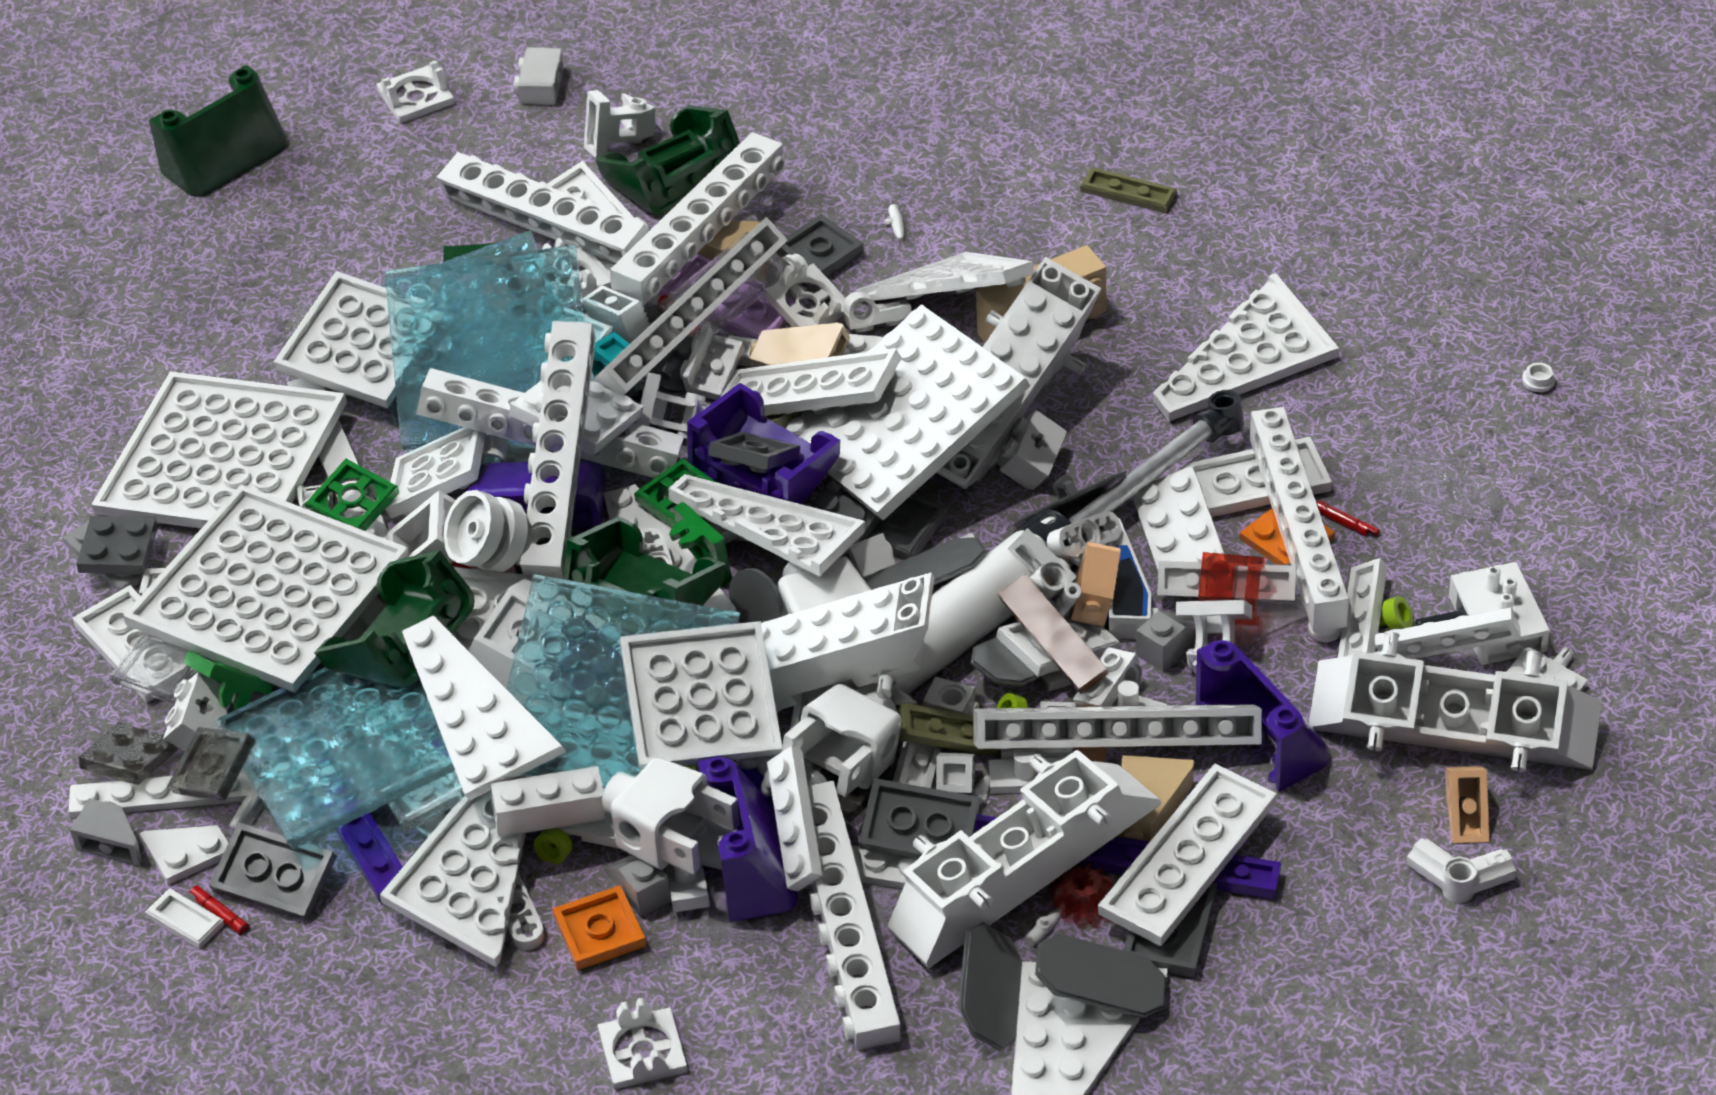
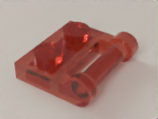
M1203 552L1198 601L1235 600L1238 566L1247 567L1244 600L1252 605V619L1235 620V625L1259 627L1260 616L1256 615L1261 568H1265L1266 558Z

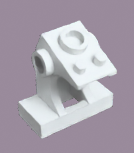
M599 90L588 91L584 148L595 159H598L607 153L608 144L642 143L643 139L654 135L656 107L647 104L646 100L642 98H633L626 94H622V107H610L611 101ZM620 120L625 126L623 129H620Z
M648 372L640 405L644 406L642 415L635 423L648 427L651 424L676 430L678 435H682L687 439V421L710 405L705 403L706 397L687 392L686 397L681 398L658 392L661 375ZM667 402L686 406L682 424L663 420Z
M1245 600L1176 602V616L1184 621L1195 622V649H1188L1187 652L1188 668L1193 669L1195 675L1197 649L1208 644V634H1223V640L1232 642L1235 645V620L1252 619V605Z

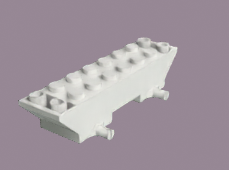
M1045 257L1004 317L994 310L990 311L985 322L990 323L996 328L983 348L1024 376L1031 387L936 472L937 474L963 489H966L975 481L980 482L990 469L996 465L1001 467L1004 460L1001 454L1013 435L1011 430L1018 419L1024 415L1043 385H1047L1053 375L1064 366L1079 376L1084 372L1087 363L1072 356L1071 350L1079 339L1081 330L1101 292L1100 287Z
M928 573L761 623L776 713L784 708L797 705L800 693L852 679L857 687L878 683L877 696L881 699L890 698L892 683L895 679L904 674L920 670L924 637L929 624L934 585L933 574Z
M1387 631L1384 633L1382 651L1374 653L1353 651L1351 656L1321 660L1318 663L1309 724L1314 730L1369 738L1367 748L1370 750L1374 749V742L1377 739L1376 751L1382 750L1383 740L1511 758V769L1517 771L1518 761L1521 760L1520 772L1526 771L1527 761L1587 770L1593 769L1602 701L1568 686V681L1551 679L1540 674L1543 654L1540 652H1536L1534 665H1532L1534 651L1527 652L1526 669L1522 672L1496 671L1495 675L1428 666L1424 665L1423 660L1405 658L1397 654L1400 634L1393 632L1392 644L1390 645L1391 631Z
M1079 750L1053 764L1048 763L1041 755L1036 754V759L1034 757L1030 759L1029 766L1039 774L1033 781L1020 789L1023 800L970 837L963 831H959L948 840L933 845L924 835H919V839L917 837L914 839L913 847L922 855L915 863L902 871L906 883L887 925L888 930L929 969L963 945L967 931L982 922L990 926L1160 806V799L1118 764L1090 761Z

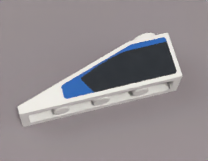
M1118 518L1121 525V534L1117 540L1112 541V547L1120 548L1121 553L1114 596L1109 610V632L1116 639H1136V630L1158 612V608H1151V591L1121 519Z

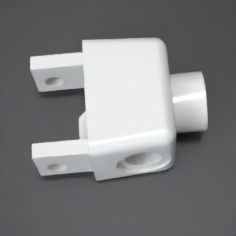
M839 557L820 577L792 562H788L783 570V577L778 582V591L783 605L782 617L871 591L868 584L846 557Z
M838 684L803 708L801 721L784 735L782 752L790 746L802 749L803 758H807L811 762L839 776L836 792L846 797L857 786L868 789L872 785L873 779H878L893 763L896 756L902 718L893 701L888 697L886 699L879 698L876 694L877 691L863 695L845 685Z
M661 758L651 760L636 777L624 772L616 773L607 783L602 797L603 810L612 814L616 845L620 849L660 870L670 863L695 874L701 868L698 842L691 839L707 820L733 831L740 824L737 798L709 787L705 774Z

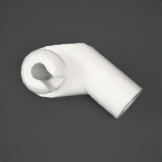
M1070 582L1061 591L1056 601L1049 599V602L1063 617L1081 595V588L1077 583Z

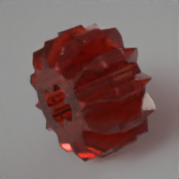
M1090 862L1085 868H1080L1076 864L1071 868V871H1066L1054 880L1052 884V903L1055 909L1060 908L1062 919L1073 914L1075 925L1081 917H1086V920L1092 924L1094 914L1104 918L1098 914V905L1113 888L1111 878L1106 877L1103 868L1093 870Z

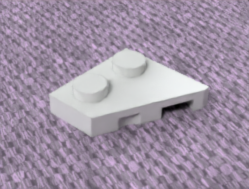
M218 825L152 830L139 833L143 844L168 885L220 862L228 845V841Z

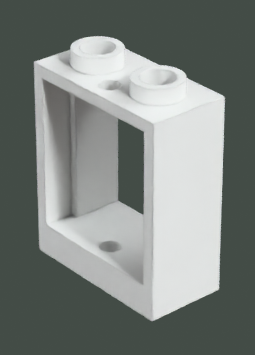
M438 490L389 530L387 540L408 547L409 555L407 558L440 550L448 561L453 563L454 561L449 558L445 550L443 533L447 515L456 500Z

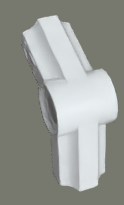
M1421 838L1414 844L1406 861L1408 866L1440 887L1443 895L1455 903L1467 902L1472 899L1474 893L1516 878L1513 858L1507 850L1503 851L1502 849L1470 860L1465 857H1453L1430 840Z

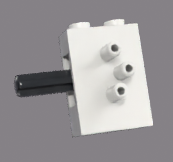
M1516 562L1451 575L1449 598L1455 611L1415 620V626H1420L1427 622L1435 623L1455 619L1459 616H1470L1490 612L1494 609L1511 607L1520 625L1521 638L1474 647L1473 649L1480 664L1484 665L1518 658L1527 646L1540 653L1546 652L1548 649L1550 630Z

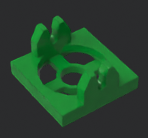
M345 458L305 502V507L310 511L366 531L399 494V489L397 485ZM348 481H357L356 483H349V484H346V485H342V483H345V482H348ZM349 490H357L361 493L360 497L352 502L342 499L344 493ZM331 492L337 494L339 502L332 510H330L327 504ZM371 492H373V496L376 501H371L370 499L366 498L365 495L368 496ZM359 506L366 510L364 515L355 518H345L342 516L348 508Z
M682 458L634 493L635 501L673 528L674 524H676L675 514L668 509L676 503L669 500V487L684 474L715 481Z
M681 502L673 507L676 524H674L669 533L670 539L672 541L680 539L678 541L679 547L681 549L688 548L697 560L703 557H712L726 563L724 581L721 586L724 587L730 583L732 575L724 537L686 503Z
M187 651L183 661L186 665L221 684L218 695L220 706L224 708L229 706L233 695L236 693L233 709L241 712L250 702L253 691L270 695L274 684L264 681L257 676L244 673L237 668L214 661L194 651Z

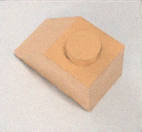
M1092 542L1086 543L1077 571V577L1074 583L1080 586L1081 595L1070 608L1071 620L1104 627L1114 596L1121 553L1120 548Z
M1482 766L1445 767L1446 801L1452 842H1489L1487 770Z

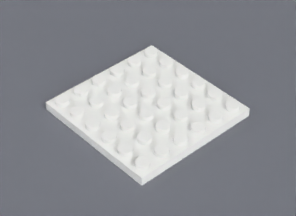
M922 304L912 311L894 330L887 333L869 351L897 348L902 357L879 401L870 404L860 403L845 407L821 408L815 411L805 410L800 417L792 419L786 427L787 430L811 443L812 436L819 431L830 433L840 439V456L826 475L882 520L888 517L1031 387L1024 376Z
M170 372L92 502L91 506L94 514L116 517H156L157 523L202 528L241 484L293 503L297 496V486L303 485L347 404L345 393Z
M241 484L123 615L125 625L189 651L199 653L214 661H219L227 666L237 668L244 673L257 676L264 681L295 693L321 662L314 652L327 638L342 637L377 596V578L389 562L407 558L409 555L408 547Z

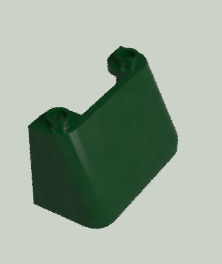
M247 64L230 74L228 79L229 86L233 90L231 93L189 117L179 111L165 110L149 120L161 174L190 196L200 197L211 193L281 152L287 145L284 130L257 72Z
M688 105L673 115L670 121V130L673 137L691 130L704 145L705 153L695 159L665 172L661 165L648 166L645 159L638 158L633 162H628L623 154L609 152L595 160L600 174L605 180L650 214H667L740 144L728 110Z
M618 516L567 540L562 590L565 599L571 604L635 635L682 630L723 584L726 563L712 557H703L694 564L692 574L643 553V536L640 529L634 523Z
M440 550L389 562L377 578L378 593L387 606L359 639L347 642L344 638L335 636L323 641L314 652L322 664L335 672L396 688L410 686L415 683L419 678V674L402 631L434 616L453 635L470 615L475 603L471 588Z

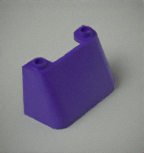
M741 383L687 421L688 462L717 483L804 505L840 456V439L830 433L819 431L812 436L811 443L766 418L762 396L757 391ZM743 431L800 445L799 459L790 461L783 467L771 468L770 472L760 473L750 470V466L745 464L721 463V458L709 456L710 442Z
M580 461L571 530L576 526L585 532L603 522V493H605L606 478L603 467L593 461ZM528 462L481 464L478 480L472 483L467 488V491L478 490L491 494L494 497L513 500L520 504L527 514L528 504L524 502V490L526 483L531 484L532 473L528 471ZM550 476L544 482L553 483L559 477ZM545 507L540 511V513L548 514L552 512L555 508Z
M1217 640L1197 649L1195 703L1197 705L1254 704L1261 708V728L1277 744L1276 754L1272 755V763L1275 765V768L1268 774V781L1278 792L1318 772L1327 765L1329 761V748L1295 706L1236 645L1229 641Z
M715 757L698 761L699 772L707 776L708 786L737 798L740 824L735 829L737 831L726 834L719 841V854L722 864L725 902L729 922L791 910L798 902V892L788 889L786 885L774 806L730 759Z

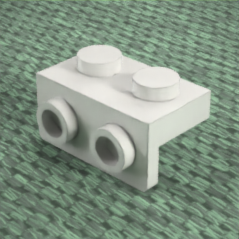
M704 324L700 334H695L693 338L692 353L689 360H685L681 366L680 378L683 379L686 392L717 400L736 370L744 351V344L742 341L715 335L712 332L711 325Z

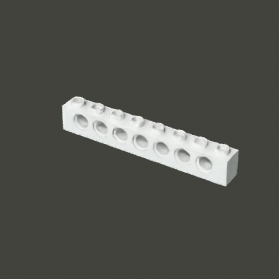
M751 132L610 269L612 290L643 302L642 306L653 296H656L660 289L678 274L679 270L689 261L693 260L696 254L707 243H710L714 236L724 226H727L739 211L744 209L759 192L765 189L766 185L776 175L782 172L785 166L783 144Z
M457 152L436 177L444 195L549 238L555 240L560 238L565 244L575 248L580 246L584 251L617 263L649 232L646 222L638 217L632 218L614 208L602 207L590 199L584 200L574 196L569 191L557 190L545 182H536L528 179L521 173L515 174L497 164L491 165L483 162L473 155L467 156Z
M767 217L763 219L591 381L598 382L604 388L619 395H625L788 241L787 238Z
M553 321L551 333H546L544 348L545 353H548L547 363H542L540 378L541 382L544 383L543 393L538 392L536 409L540 413L539 423H534L532 440L533 443H536L535 453H530L528 460V471L532 473L531 484L526 483L524 490V502L528 504L526 514L528 532L522 554L516 561V565L521 566L523 575L563 579L567 540L570 539L596 341L592 323ZM566 356L574 357L571 361L568 362L560 361L562 358ZM561 386L570 387L564 392L556 391ZM557 416H566L561 422L552 421ZM553 446L562 447L558 452L548 451ZM550 476L559 477L553 483L544 482ZM545 507L555 508L552 512L548 514L540 513V511ZM540 538H550V541L544 545L535 544Z
M430 368L421 388L417 415L536 446V443H533L532 440L533 426L508 415L510 404L524 393ZM633 423L595 455L581 450L580 458L656 478L678 462L684 436ZM553 446L549 450L558 452L562 447Z
M1284 407L1252 411L1250 442L1291 566H1297L1296 582L1312 631L1347 627L1349 598Z
M1254 704L973 709L974 745L978 749L1261 744V708Z
M834 781L808 786L814 825L821 824L814 827L822 876L809 884H812L814 893L810 894V902L814 916H821L822 924H818L821 945L829 946L830 954L826 955L830 977L837 976L839 985L834 986L838 1008L845 1007L847 1017L842 1018L846 1039L854 1040L856 1050L900 1042V1022ZM836 883L838 885L829 886L828 884ZM839 913L847 914L845 916H836ZM845 944H854L855 946L845 947V946H843V945H845ZM857 974L863 975V977L861 978H853L851 976ZM871 1006L873 1008L865 1010L861 1009L860 1007Z

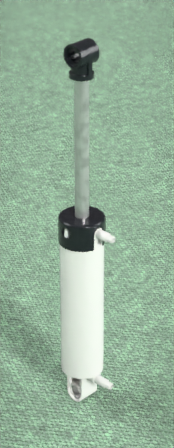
M1220 390L1213 393L1208 398L1209 409L1201 411L1193 417V426L1069 520L1059 512L1051 509L1040 511L1017 528L1010 537L988 552L973 569L959 574L932 594L929 624L924 637L920 670L904 674L894 680L890 697L893 703L899 706L903 703L917 705V702L909 696L912 692L1013 616L999 599L998 593L1024 574L1029 578L1033 574L1007 549L1027 528L1033 534L1040 536L1045 541L1047 547V537L1050 532L1105 511L1113 512L1204 441L1213 443L1221 435L1229 436L1240 432L1245 424L1240 395L1233 390ZM1081 528V534H1084L1085 531ZM1068 539L1063 540L1065 546L1070 545ZM1083 553L1064 560L1068 563L1072 572L1079 567ZM1043 576L1045 582L1048 585L1053 586L1051 580L1048 577ZM849 679L831 684L828 687L829 690L835 685L842 684L866 695L869 692L877 691L878 683L857 687L854 681Z

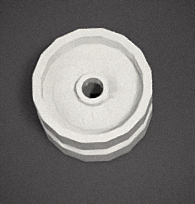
M478 490L467 491L457 498L447 515L443 533L445 550L449 558L459 564L477 566L486 571L505 572L516 563L526 544L528 532L527 516L522 506L513 500L494 497L491 494Z

